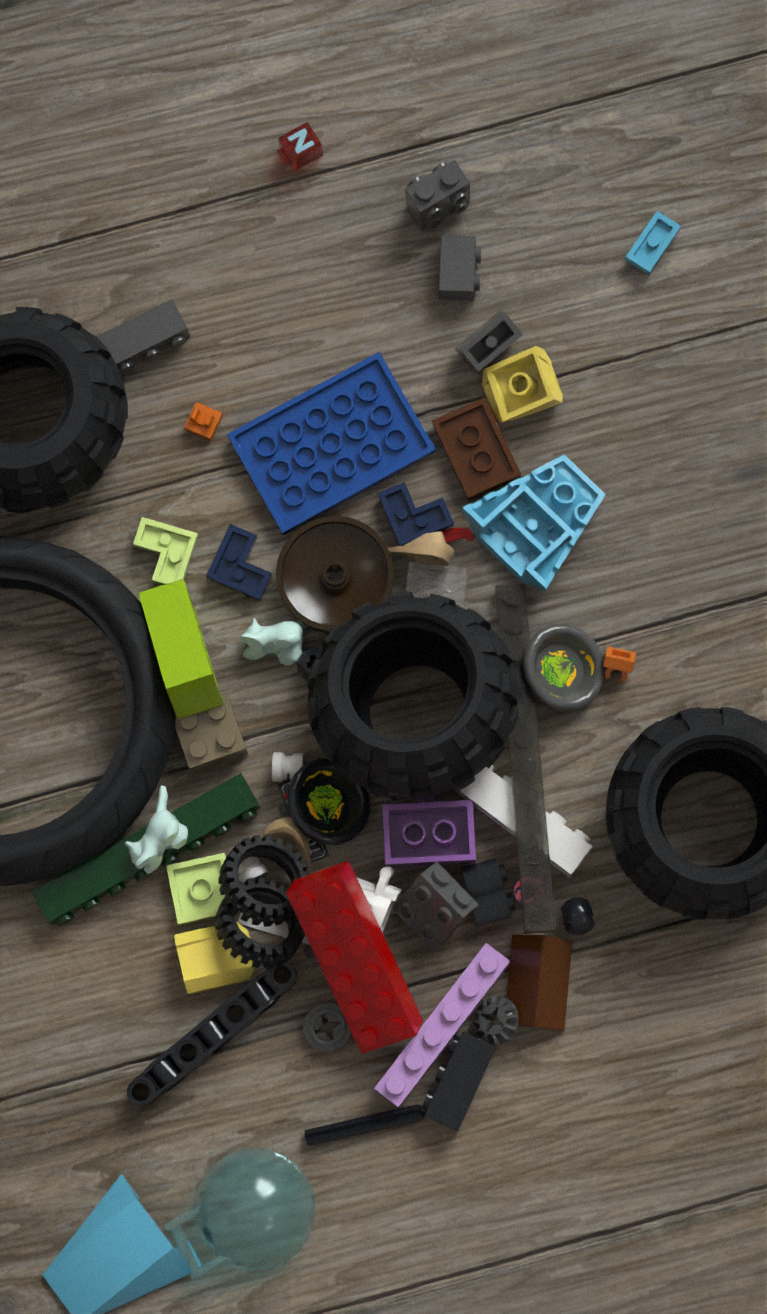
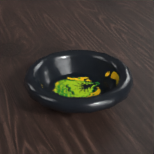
M319 758L305 763L293 775L287 789V808L293 824L305 837L319 844L340 845L353 840L364 829L370 814V796L366 788L349 782L338 773L328 759Z

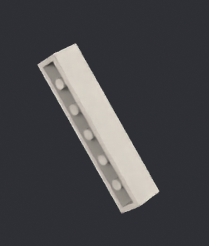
M493 765L490 768L485 767L474 776L475 781L472 784L456 792L465 800H473L474 807L569 878H571L592 850L593 846L589 844L591 839L578 829L573 832L566 827L565 823L567 821L554 811L550 814L541 808L543 803L530 793L525 796L517 790L519 785L506 775L501 778L494 773L495 767Z

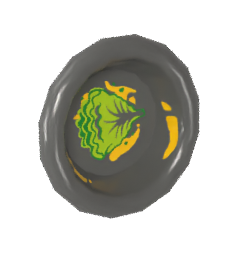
M568 624L550 625L538 631L526 646L522 661L524 678L532 694L544 705L559 711L578 710L591 703L600 692L605 676L603 656L596 642L583 630Z

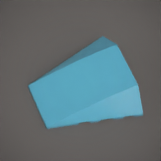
M562 455L531 471L529 475L510 482L508 486L483 496V499L473 504L470 503L462 507V511L478 541L519 581L546 591L606 494L568 457Z
M122 1174L42 1275L70 1314H104L195 1272L178 1248H174L139 1201L140 1197Z

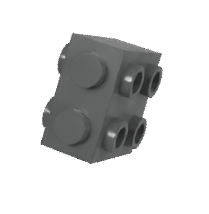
M455 160L448 164L447 162L439 164L432 170L433 173L424 178L420 176L413 179L407 185L408 187L405 188L406 209L420 231L426 228L429 230L436 228L443 222L445 217L451 214L458 215L462 213L470 204V182Z
M436 861L418 876L392 906V909L434 951L457 930L479 904Z

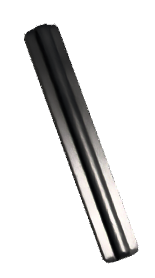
M417 1104L307 1129L304 1135L306 1144L313 1146L422 1121L424 1116L421 1105Z

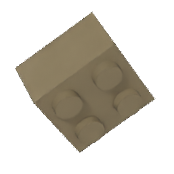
M227 693L221 695L224 705L180 719L176 716L175 728L192 774L248 754Z

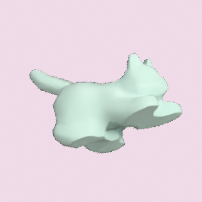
M252 618L251 625L241 635V641L249 645L244 650L243 656L247 659L256 660L273 653L279 658L281 664L292 665L298 661L302 653L303 630L308 627L299 621H283L272 626H260L257 620Z
M163 785L159 788L156 813L150 819L146 833L137 842H125L129 849L132 863L138 869L144 867V871L147 874L152 873L158 868L166 849H179L184 846L188 838L187 827L179 823L176 817L166 810L168 794L166 787Z

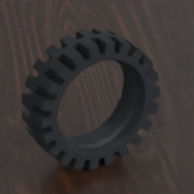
M254 835L251 839L249 837L243 839L227 855L219 872L221 874L218 878V884H222L219 890L221 895H226L223 900L227 906L233 905L231 911L235 915L239 911L243 913L241 917L243 921L247 922L249 918H252V925L259 926L261 922H263L264 927H270L273 923L276 926L280 925L284 921L287 922L291 919L295 912L289 899L278 905L264 904L253 899L244 891L238 880V868L245 859L249 857H264L276 862L285 870L291 884L294 880L311 874L306 872L308 868L306 860L300 862L303 855L299 850L293 854L291 852L294 847L292 844L288 843L284 847L282 846L283 839L277 837L273 842L272 835H265L262 839L260 835Z
M253 878L246 879L244 883L240 881L245 892L253 899L264 904L278 905L288 899L285 893L287 887L283 884L279 888L275 887L276 881L270 879L267 884H265V878H258L256 882H254ZM222 900L215 917L217 919L215 922V929L218 930L217 937L219 940L224 939L223 948L225 950L232 948L230 955L233 958L241 955L242 959L240 962L243 964H247L249 960H252V967L259 968L261 963H263L264 968H271L273 964L279 966L284 961L287 962L295 954L305 937L296 914L286 922L289 932L287 938L275 945L261 944L247 937L234 920V913L231 911L232 904L227 906Z

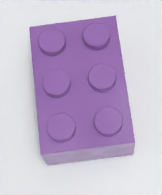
M473 800L382 804L386 866H391L392 868L427 867L433 865L436 861L441 866L476 864Z

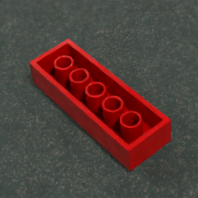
M349 860L294 880L286 895L361 1054L416 1036L423 1023V1019Z

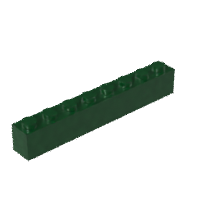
M242 773L171 812L179 823L187 827L188 838L181 848H168L164 851L161 861L163 867L176 862L179 859L178 854L188 849L189 852H193L205 845L204 840L212 835H215L217 838L231 830L230 825L238 820L244 823L257 815L256 810L261 807ZM147 826L103 850L91 859L32 890L31 892L48 923L51 925L57 923L58 926H62L74 919L73 914L82 908L84 911H88L101 903L99 899L107 894H110L112 897L123 892L127 888L125 884L136 879L139 882L151 876L153 872L147 874L144 871V867L141 869L136 868L135 864L131 861L129 849L125 845L126 841L137 842L141 840L146 833Z

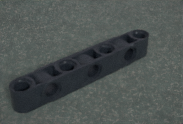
M286 961L279 966L273 964L271 968H268L247 983L131 1081L127 1088L129 1101L138 1106H149L163 1094L173 1089L289 991L297 981L295 968ZM288 968L291 971V978L287 983L280 984L276 982L275 973L278 969ZM235 1006L242 1007L244 1010L243 1019L237 1023L231 1022L228 1018L230 1009ZM187 1045H194L197 1049L196 1058L191 1062L184 1061L181 1055L183 1048ZM140 1084H146L150 1091L148 1098L144 1101H138L134 1094L135 1088Z

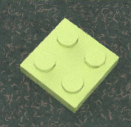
M225 853L166 865L178 925L216 917L219 906L225 895L220 894L219 890L222 884H218V878L221 874L219 872L226 859Z

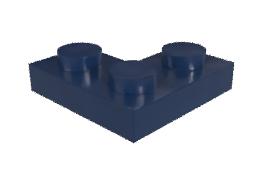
M405 482L378 492V497L399 546H403L423 534L441 532L454 527V522L443 497L415 508Z
M230 524L207 572L206 578L261 601L272 573L247 563L248 557L258 538L257 535Z

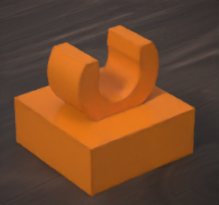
M196 402L184 429L211 442L223 418V414Z
M607 646L603 667H606L605 678L609 679L613 670H619L622 673L621 682H625L628 672L632 673L636 652Z

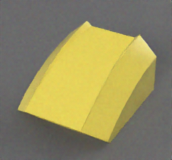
M534 346L483 369L482 386L493 416L500 423L519 419L562 403L563 393L560 390L552 362L545 350L538 346Z
M236 922L239 929L250 938L248 930ZM215 926L174 935L183 979L189 995L252 979L256 968L252 967V960H249L247 964H243L240 962L242 959L241 955L233 958L230 955L232 948L227 950L223 948L224 939H218V930L215 929Z

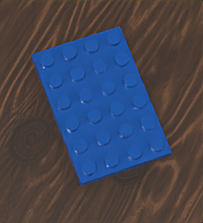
M380 352L227 434L230 443L282 535L293 531L436 452L433 443Z

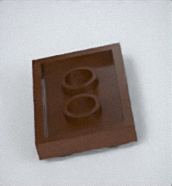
M485 397L432 420L435 432L468 500L521 477V472Z

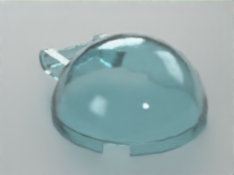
M258 1147L240 1149L225 1155L212 1165L199 1184L194 1200V1208L164 1224L163 1227L166 1233L170 1231L192 1271L189 1273L192 1280L222 1263L246 1271L269 1270L286 1263L300 1251L308 1240L316 1211L314 1193L306 1175L287 1156ZM193 1217L195 1218L202 1241L216 1257L204 1265L200 1262L181 1227V1224Z

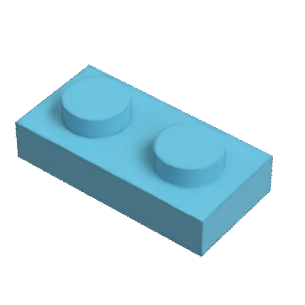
M656 211L626 255L625 261L650 275L680 231L681 225Z

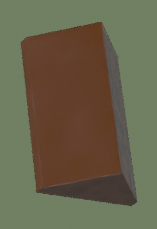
M512 935L507 999L515 1005L518 1011V1027L557 1031L565 1030L572 940L547 935Z

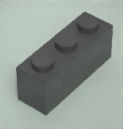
M173 299L97 337L109 350L120 374H125L133 370L134 365L143 360L146 362L152 361L160 356V352L170 347L175 349L182 346L186 339L190 338V334Z

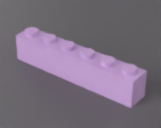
M485 943L419 1029L417 1035L408 1043L374 1089L400 1108L509 966L510 961L489 944Z

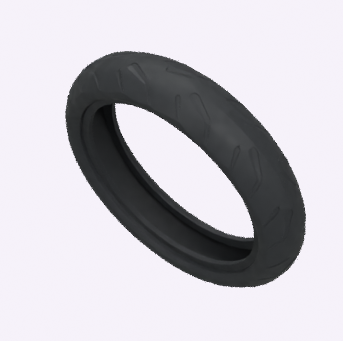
M0 537V589H22L46 594L66 602L91 619L106 635L117 655L124 679L126 708L123 732L116 753L103 777L92 791L76 806L49 823L18 833L0 835V886L25 884L55 877L91 859L112 844L134 823L154 793L166 767L174 740L176 713L165 689L142 604L137 597L113 574L80 553L44 541L20 537Z

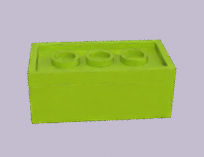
M184 578L139 592L161 676L177 718H184L224 705L197 614Z

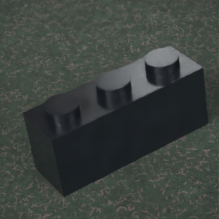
M462 1032L461 1037L455 1035L447 1051L452 1054L448 1065L441 1064L435 1080L440 1083L435 1093L428 1092L422 1108L427 1110L425 1116L458 1132L496 1046L465 1032Z

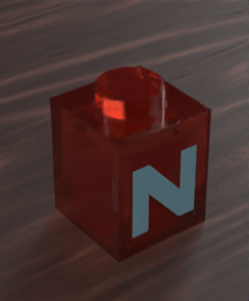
M308 122L278 138L280 148L277 150L278 156L284 165L289 164L293 171L323 156L322 144Z

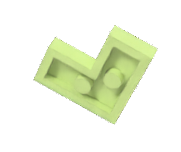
M141 518L133 545L134 547L160 554L152 577L153 583L164 585L183 578L185 579L198 539V533L148 518Z

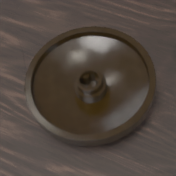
M327 516L306 523L289 537L279 554L276 567V581L280 597L287 610L295 619L311 629L330 633L336 625L340 627L351 620L352 611L370 601L373 606L388 602L394 584V567L386 543L375 530L353 518Z

